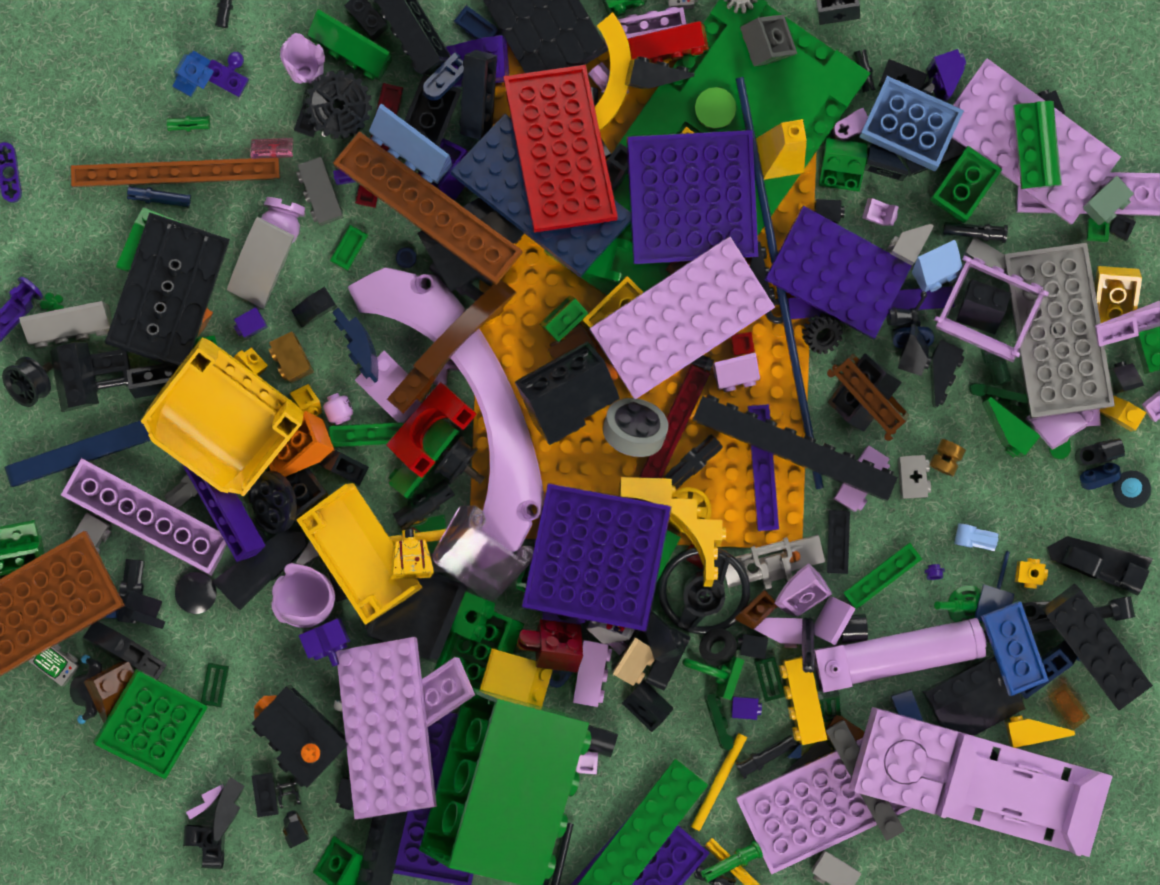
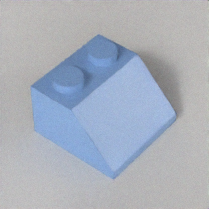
M953 240L917 258L912 274L922 291L927 292L930 290L934 292L941 288L942 284L946 282L950 284L958 280L963 266L956 241Z

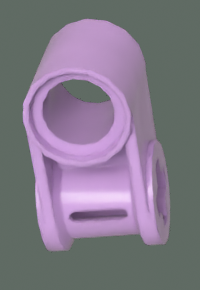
M864 108L851 113L846 118L837 122L832 129V137L846 141L855 135L861 134L868 118ZM845 128L846 132L845 134L839 133L838 130Z

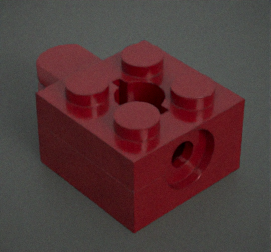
M540 619L536 631L523 629L520 632L517 646L520 650L535 652L537 668L578 672L583 658L581 624Z

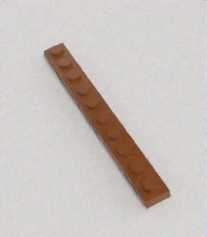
M278 157L71 165L72 187L280 179Z

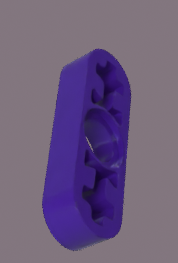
M3 142L0 143L1 194L6 201L15 203L22 197L15 148L10 143ZM4 147L11 150V153H8L7 156L9 161L13 160V163L2 164V162H6L5 156L1 154L4 151ZM7 167L14 169V175L11 178H5L3 175ZM16 181V184L12 183V189L17 191V193L13 195L14 198H11L7 195V192H10V186L8 184L5 185V182L11 183Z

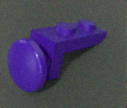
M21 276L17 279L19 286L17 288L14 287L9 292L11 299L0 309V342L20 322L19 317H24L33 308L31 299L33 297L37 300L43 298L37 286L25 277Z

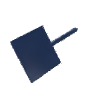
M1009 551L1005 553L997 588L984 584L982 586L974 617L980 621H983L981 616L1011 605L1013 602L1014 593L1001 590L1010 554Z

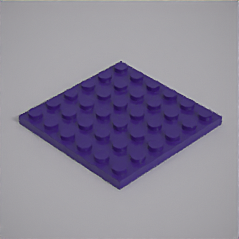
M752 130L627 137L633 264L692 261L727 237L732 238L744 258L758 257Z
M548 484L522 607L646 632L672 507Z

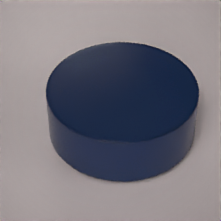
M401 248L396 254V262L402 268H411L417 261L416 253L411 248Z

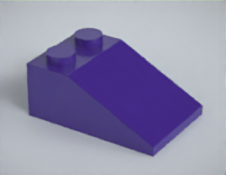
M503 36L484 37L446 47L450 55L456 52L461 56L462 60L465 54L475 50L497 55L495 83H501L504 76H509L507 40ZM463 76L453 85L454 87H462Z

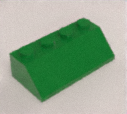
M317 10L307 34L311 42L329 50L327 53L337 60L339 57L346 61L345 64L353 70L359 68L364 71L363 75L368 79L380 81L392 61L390 52L321 10Z
M443 419L434 422L428 428L429 431L423 438L424 451L435 461V464L421 478L403 463L399 470L395 468L388 477L390 479L388 484L407 499L412 497L442 458L441 455L452 445L460 434L459 431Z

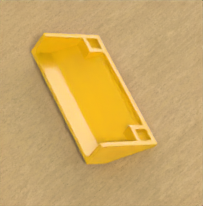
M354 483L343 485L297 519V522L365 625L423 588L417 578L391 579L394 544Z

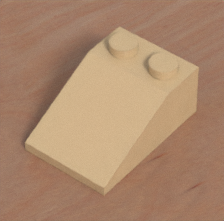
M634 637L613 669L612 674L632 686L635 683L640 684L645 676L644 668L646 665L651 666L655 660L650 646Z

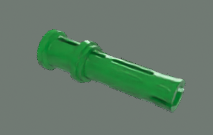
M754 840L751 842V845L743 849H736L734 855L700 871L701 876L706 878L704 879L706 883H709L711 880L738 866L745 867L748 865V862L756 858H762V850Z

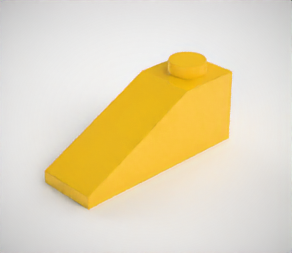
M1022 715L1010 717V721L1005 722L1010 746L1014 748L1075 735L1073 730L1023 718Z

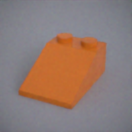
M305 411L302 425L269 464L270 471H277L286 477L319 463L330 454L334 448L323 419Z

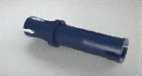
M129 186L127 190L128 200L145 201L146 204L153 202L190 208L191 195L152 190L151 187L143 189Z

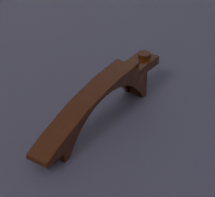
M503 280L489 288L413 365L414 369L391 393L387 400L403 414L415 400L422 404L436 377L452 355L482 325L499 316L504 311V306L516 294V291Z

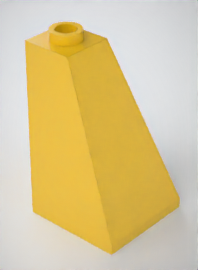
M803 119L780 123L756 138L764 180L804 173L807 140Z

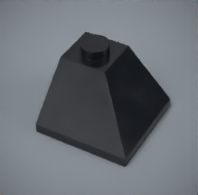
M871 143L864 171L903 181L909 171L897 155Z

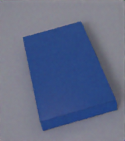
M1018 601L981 616L1009 696L1049 681L1022 602Z

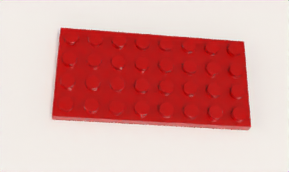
M586 65L504 76L503 82L534 233L616 221L618 215Z

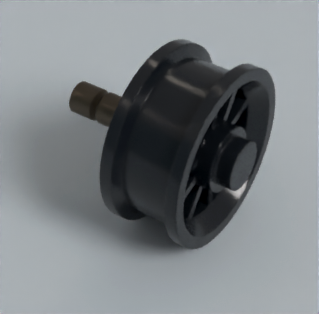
M19 358L15 366L11 365L3 370L2 379L7 392L20 405L32 407L38 402V398H44L50 394L51 383L47 372L53 369V365L47 362L41 366L32 358Z
M463 436L458 439L452 448L448 447L441 455L443 460L434 471L435 474L440 473L449 480V485L463 472L475 479L479 484L485 479L483 475L479 474L469 465L478 448H472L465 443Z

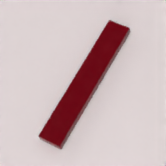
M383 83L378 107L382 104L398 115L404 88ZM382 144L380 146L388 152L389 148L386 145ZM359 184L355 204L376 208L378 198Z
M691 365L667 416L668 431L663 446L658 452L648 457L639 478L662 479L709 378V372Z

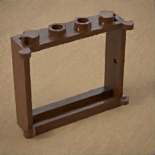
M853 353L840 366L834 364L832 370L829 369L827 371V375L831 378L836 375L887 432L884 436L885 440L891 441L893 439L891 434H895L896 430L907 421L909 414L893 396L889 400L884 397L856 366L860 359Z

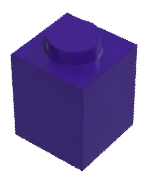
M256 307L234 319L236 322L234 328L239 337L243 335L245 339L268 328Z
M732 696L731 718L757 720V715L762 713V703H758V698Z

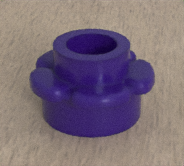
M939 564L928 565V569L924 573L928 580H939L943 578L945 569L941 568Z

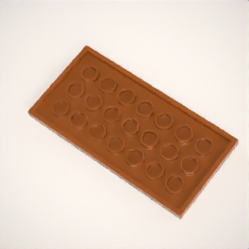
M87 531L79 533L0 579V677L125 606Z

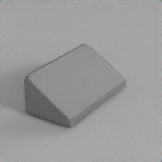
M977 237L972 239L964 252V255L972 260L974 257L985 262L984 265L990 268L993 266L1003 270L1005 268L1004 254Z

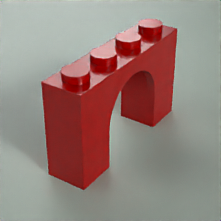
M440 382L386 446L409 469L422 478L435 464V461L423 449V438L428 428L442 418H449L464 430L477 413L452 390Z

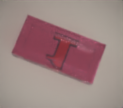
M293 138L252 139L251 159L293 157Z

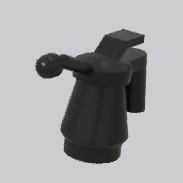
M921 292V300L915 308L902 309L894 307L888 309L889 312L886 316L887 324L894 327L905 324L908 325L904 327H911L912 324H916L917 327H920L921 321L917 311L927 297V292Z

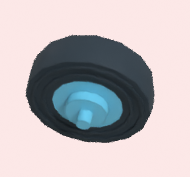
M1130 470L1123 472L1121 478L1114 482L1113 492L1115 498L1121 505L1127 508L1140 507L1151 496L1152 488L1150 481L1139 471Z

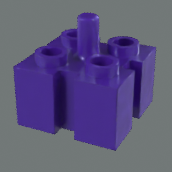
M341 618L299 635L308 659L314 657L316 661L328 656L332 667L339 665L335 652L347 648L346 643L351 641Z

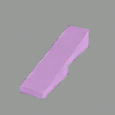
M1160 301L1095 325L1097 345L1100 347L1139 336L1138 332L1159 327Z

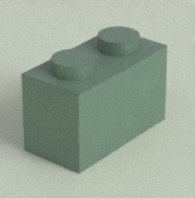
M1116 176L1090 199L1083 208L1098 225H1101L1103 222L1108 224L1117 216L1114 213L1117 209L1123 210L1131 203L1129 198L1134 193Z

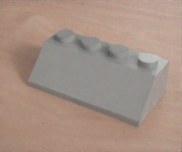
M103 301L19 317L28 344L31 346L35 345V348L47 347V343L54 341L55 344L67 343L69 338L76 337V340H83L89 338L88 335L95 333L96 336H104L108 334L112 323L110 307Z

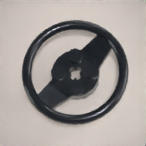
M695 547L678 553L665 566L658 584L659 601L666 616L679 628L705 635L713 629L722 628L726 630L737 622L735 617L748 606L750 598V582L742 564L733 555L718 548V558L714 560V567H718V579L714 580L712 587H704L703 572L699 571L691 576L684 586L683 598L685 606L679 618L670 607L667 599L666 587L668 578L680 562L699 554ZM731 564L738 573L742 585L741 600L737 609L728 619L719 624L697 626L704 617L718 613L725 602V586L723 582L728 565ZM700 592H708L709 597L704 596V598H701Z

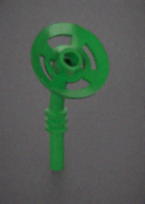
M970 585L959 587L950 595L948 602L937 601L934 604V608L936 610H948L954 622L962 621V617L972 619L975 617L981 589ZM964 591H973V592H976V595H973V594H964V595H963L961 592H964ZM966 597H972V598H974V599H973V600H966L965 598H966ZM966 612H967V613H971V612H972L973 615L967 616V615H965V613H966Z

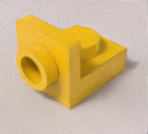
M309 384L290 393L293 402L303 412L307 411L315 416L322 413L320 401Z

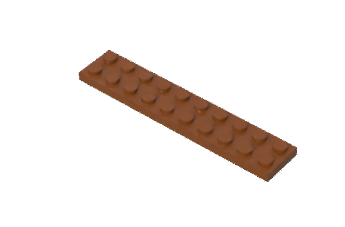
M360 131L333 162L335 167L496 285L523 253L516 245Z

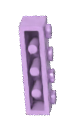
M683 7L667 8L666 11L660 12L649 11L644 15L637 16L633 14L618 19L627 38L686 24Z

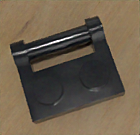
M119 349L90 355L97 392L100 389L122 385L128 387L127 370H130L127 351ZM123 371L124 377L98 382L96 380L97 375Z

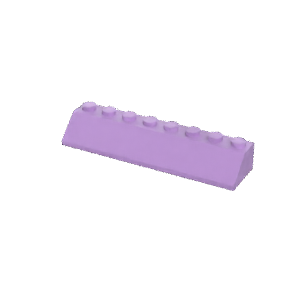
M82 458L61 493V496L210 576H212L222 558L227 545L218 530Z

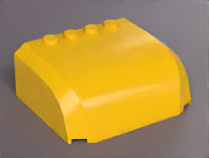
M202 337L158 393L141 419V422L144 424L149 433L148 436L154 444L217 490L245 496L302 425L304 412L293 401L212 341Z

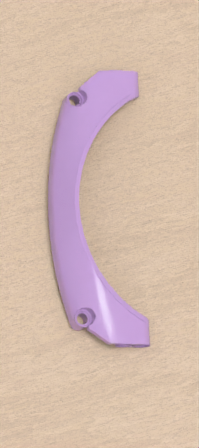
M383 268L348 286L359 313H373L395 319L416 329L433 342L466 311L449 288L435 274H423L417 277L414 273ZM428 278L431 281L430 288H428L426 285V281ZM478 329L458 348L451 359L466 378L477 399L488 436L490 451L488 492L478 525L467 543L479 570L514 554L515 551L521 548L533 524L532 520L541 517L545 496L535 449L517 398L496 355L480 329ZM533 504L537 507V514L532 512Z

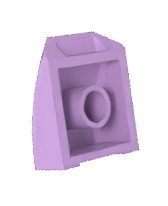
M808 563L787 582L779 593L775 604L782 611L798 617L832 595L820 573Z

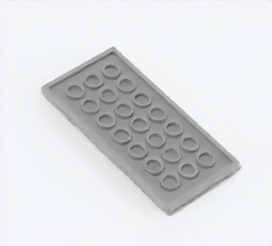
M1087 243L1004 254L1006 275H1018L1024 279L1023 282L1029 285L1032 282L1043 287V290L1049 292L1048 297L1044 296L1019 350L1030 419L1114 407L1105 346L1099 347L1097 345L1095 325L1100 324V317ZM1008 283L1009 292L1012 293L1010 299L1018 341L1038 296ZM1054 326H1055V328H1056V330H1057V333H1054V332H1053V327H1054Z

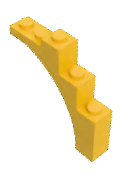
M621 477L620 497L672 507L669 520L682 529L694 544L703 564L704 587H712L714 580L718 579V567H714V560L718 558V547L721 546L722 540H726V527H722V520L700 519L701 507H697V499H675V486H672V479Z

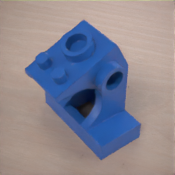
M192 51L189 55L184 54L174 71L176 80L172 86L192 97L198 86L202 89L205 88L211 75L214 73L213 70L208 68L211 60L195 51Z

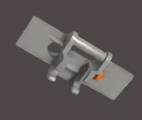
M819 535L789 542L786 537L783 538V541L757 548L753 546L751 547V553L735 557L744 567L749 582L763 579L766 589L772 588V581L785 578L788 582L793 577L791 571L801 569L808 563L812 566L825 562ZM784 549V552L758 558L760 555ZM749 563H755L758 569L749 571L747 566ZM729 564L725 575L728 588L741 585L738 573Z

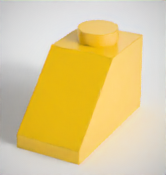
M1113 395L1115 406L1102 408L1100 413L1130 432L1135 431L1147 412L1129 401Z

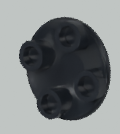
M200 572L188 573L176 585V602L181 609L188 613H203L209 610L216 601V586L213 580L206 574Z

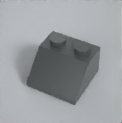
M784 15L760 17L740 27L754 66L767 65L798 54Z

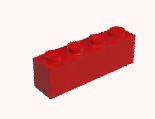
M701 21L627 38L631 51V60L637 59V56L648 58L649 62L657 64V61L663 62V60L670 58L671 60H679L684 58L683 55L690 53L691 55H700L704 53L703 50L709 49L705 27Z

